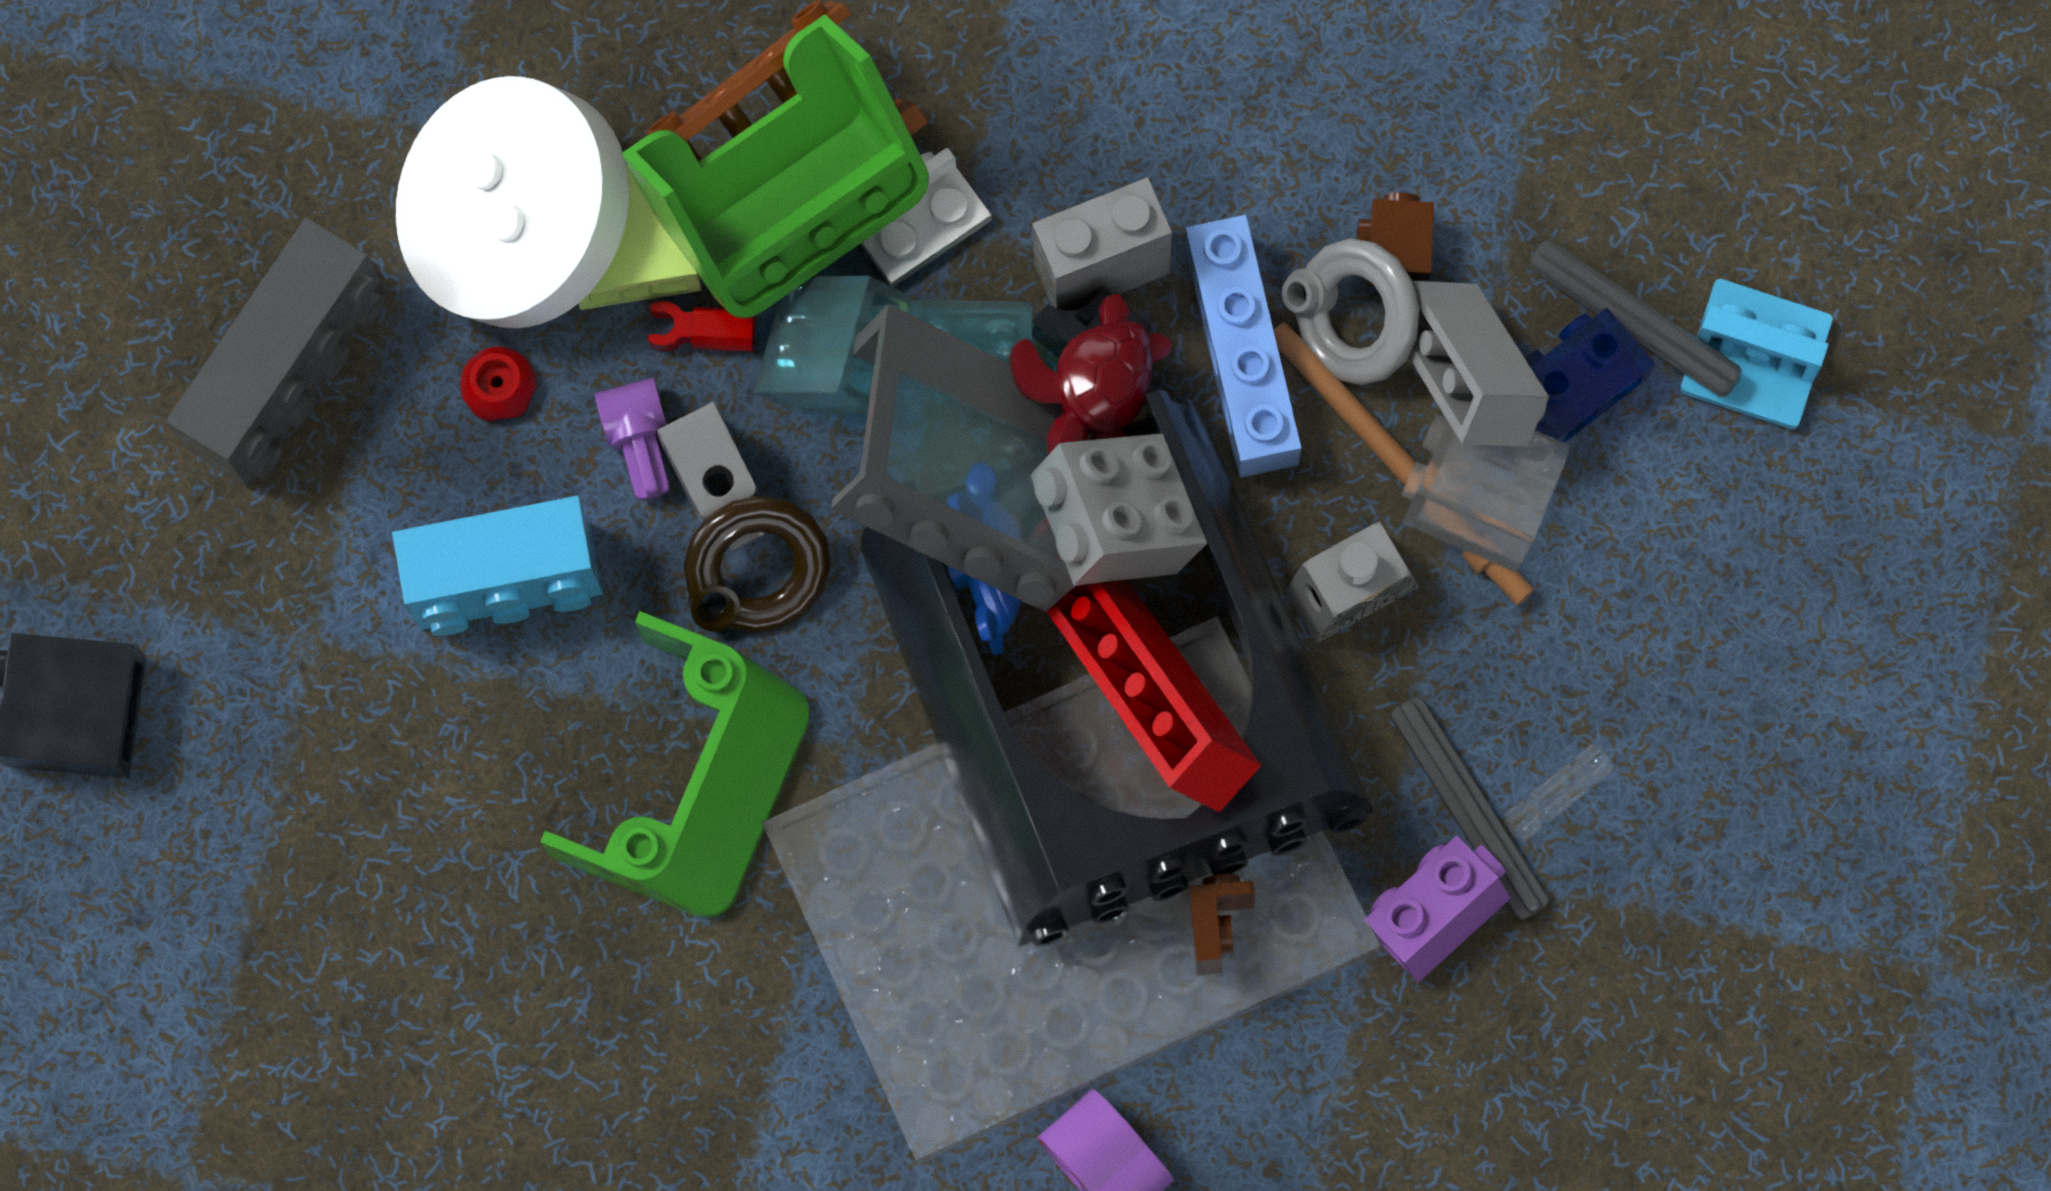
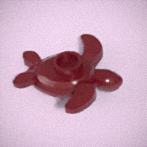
M1117 293L1107 296L1102 301L1099 309L1101 325L1081 332L1066 345L1058 360L1057 372L1052 371L1045 365L1030 340L1026 338L1019 340L1011 349L1009 356L1010 369L1020 394L1028 401L1060 404L1063 414L1053 421L1048 431V455L1059 443L1087 441L1089 432L1090 440L1127 437L1122 429L1135 420L1145 404V394H1148L1150 389L1152 362L1162 360L1170 352L1171 341L1169 338L1158 333L1148 335L1144 325L1128 321L1130 310L1122 297Z

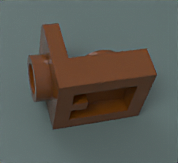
M1236 874L1207 876L1202 879V885L1190 886L1197 975L1222 974L1221 954L1234 953L1231 915L1218 916V911L1252 909L1255 907L1254 882H1240V876Z

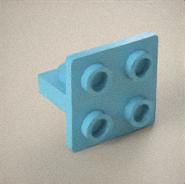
M1718 279L1713 285L1697 338L1739 365L1742 370L1741 378L1726 397H1719L1687 374H1684L1680 391L1684 395L1788 429H1796L1800 423L1812 383L1822 367L1829 345L1825 342L1833 318L1828 313L1724 279Z

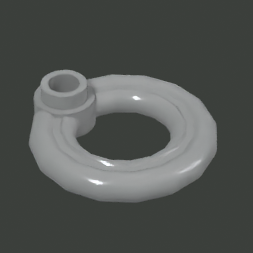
M1353 238L1329 244L1307 263L1306 268L1293 271L1283 284L1282 299L1285 306L1295 313L1301 339L1340 381L1367 385L1385 380L1407 361L1418 337L1420 308L1412 279L1398 258L1379 244ZM1352 275L1364 277L1374 284L1382 297L1385 308L1384 327L1379 338L1371 346L1361 349L1350 347L1338 337L1332 327L1329 311L1333 309L1337 302V284L1343 278ZM1303 286L1307 294L1306 300L1304 298Z

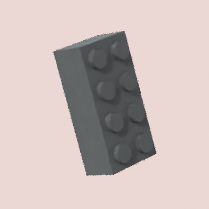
M307 217L304 218L165 421L189 453L249 489L256 477L265 479L273 471L282 453V448L278 446L291 426L298 429L307 421L316 404V397L312 394L325 375L333 378L340 372L351 350L346 344L359 325L364 328L369 327L383 307L385 298L380 294L385 288L368 255Z

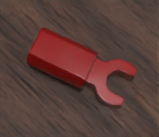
M658 301L651 304L650 311L653 318H667L674 323L672 330L667 334L648 335L649 346L656 351L669 352L677 349L683 343H691L692 349L754 352L756 316L738 318L731 315L724 308L694 307L693 312H683L677 305L669 301Z

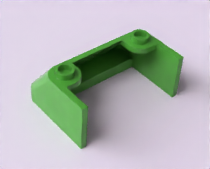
M639 611L635 624L643 642L687 659L683 669V680L688 693L699 704L719 711L671 826L648 817H634L624 821L613 832L604 854L548 831L544 832L540 843L551 859L700 918H712L726 912L737 897L808 728L810 709L804 694L797 687L733 648Z

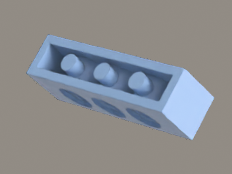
M1246 215L1186 227L1185 251L1238 477L1242 478L1298 466L1301 444Z

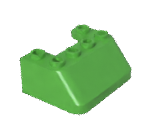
M825 14L798 32L785 49L783 57L784 68L797 95L698 162L688 143L679 134L669 130H660L649 134L621 153L662 227L715 299L731 315L738 318H749L760 314L920 202L929 185L927 167L871 55Z

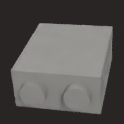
M1148 177L1032 223L1034 266L1051 306L1057 309L1076 310L1082 308L1103 287L1112 294H1121L1170 274L1172 231Z

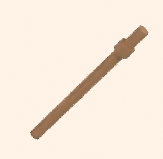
M1286 322L1276 327L1274 335L1278 350L1465 550L1462 554L1465 561L1478 575L1485 572L1516 606H1519L1528 599L1535 589L1503 556L1506 549L1489 531L1483 534L1353 393L1328 370L1311 348Z

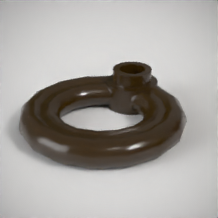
M762 495L731 501L708 515L690 538L683 565L687 591L689 593L688 604L692 618L700 628L707 631L728 629L757 634L782 629L806 615L823 594L831 568L828 539L814 517L789 500ZM756 532L775 534L786 541L793 552L794 567L791 577L781 589L771 595L758 598L740 596L736 593L731 582L722 577L721 562L724 553L734 541L746 534ZM716 592L722 595V598L715 604L708 605L702 602L709 593Z

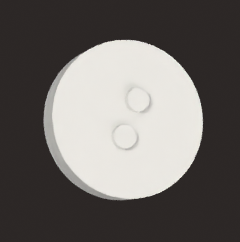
M516 76L498 77L479 82L464 89L444 103L432 115L415 139L403 166L397 191L396 226L400 249L405 263L419 287L433 301L450 312L503 328H523L543 324L566 313L581 302L594 289L609 268L620 245L628 214L629 180L626 162L621 155L623 152L620 143L605 118L585 100L574 94L535 79Z

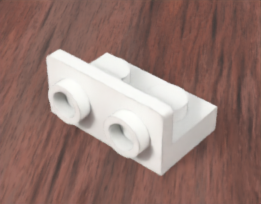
M949 148L942 150L935 156L932 152H926L921 155L929 173V185L923 198L913 208L860 244L891 288L992 221L990 212L957 169L956 158Z

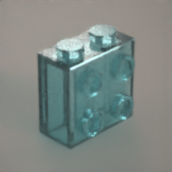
M813 276L779 300L754 393L801 414H868L874 366L853 356L855 337L888 303L908 313L912 298L871 276Z

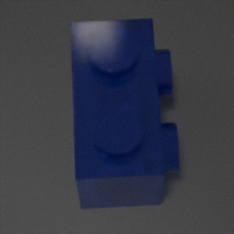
M1608 307L1593 319L1587 313H1584L1573 320L1558 335L1562 343L1545 356L1538 349L1525 357L1528 365L1549 396L1545 414L1538 421L1535 431L1553 452L1645 382L1655 363Z

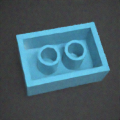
M579 496L392 532L404 604L421 630L431 628V633L435 636H446L463 632L469 628L468 621L491 616L493 623L496 624L518 622L530 616L529 609L552 604L554 611L557 612L575 611L588 607L591 604L590 597L603 595L591 523Z

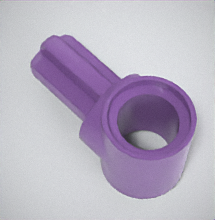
M655 378L594 393L608 446H612L614 450L623 451L634 496L638 500H654L667 494L670 484L658 442L657 431L666 426L667 422L661 407Z

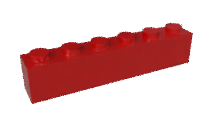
M1045 515L1025 538L1023 543L1056 559H1060L1061 557L1056 547V539ZM1128 580L1076 585L1054 604L1047 613L1169 788L1220 813L1262 765Z

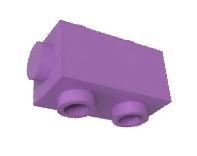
M1456 836L1446 846L1438 845L1431 849L1420 861L1417 872L1402 886L1390 888L1379 896L1371 908V914L1363 921L1379 944L1419 983L1511 899L1500 880L1506 871L1483 845L1480 844L1472 851Z

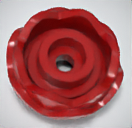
M502 346L489 347L476 353L465 364L460 376V394L473 414L481 420L492 422L499 419H513L521 416L527 410L532 395L537 388V377L531 364L518 351ZM500 378L503 380V384L500 387H493L492 381Z

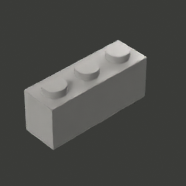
M1413 281L1420 310L1418 337L1409 358L1461 444L1528 447L1538 421L1545 414L1549 396L1478 284Z

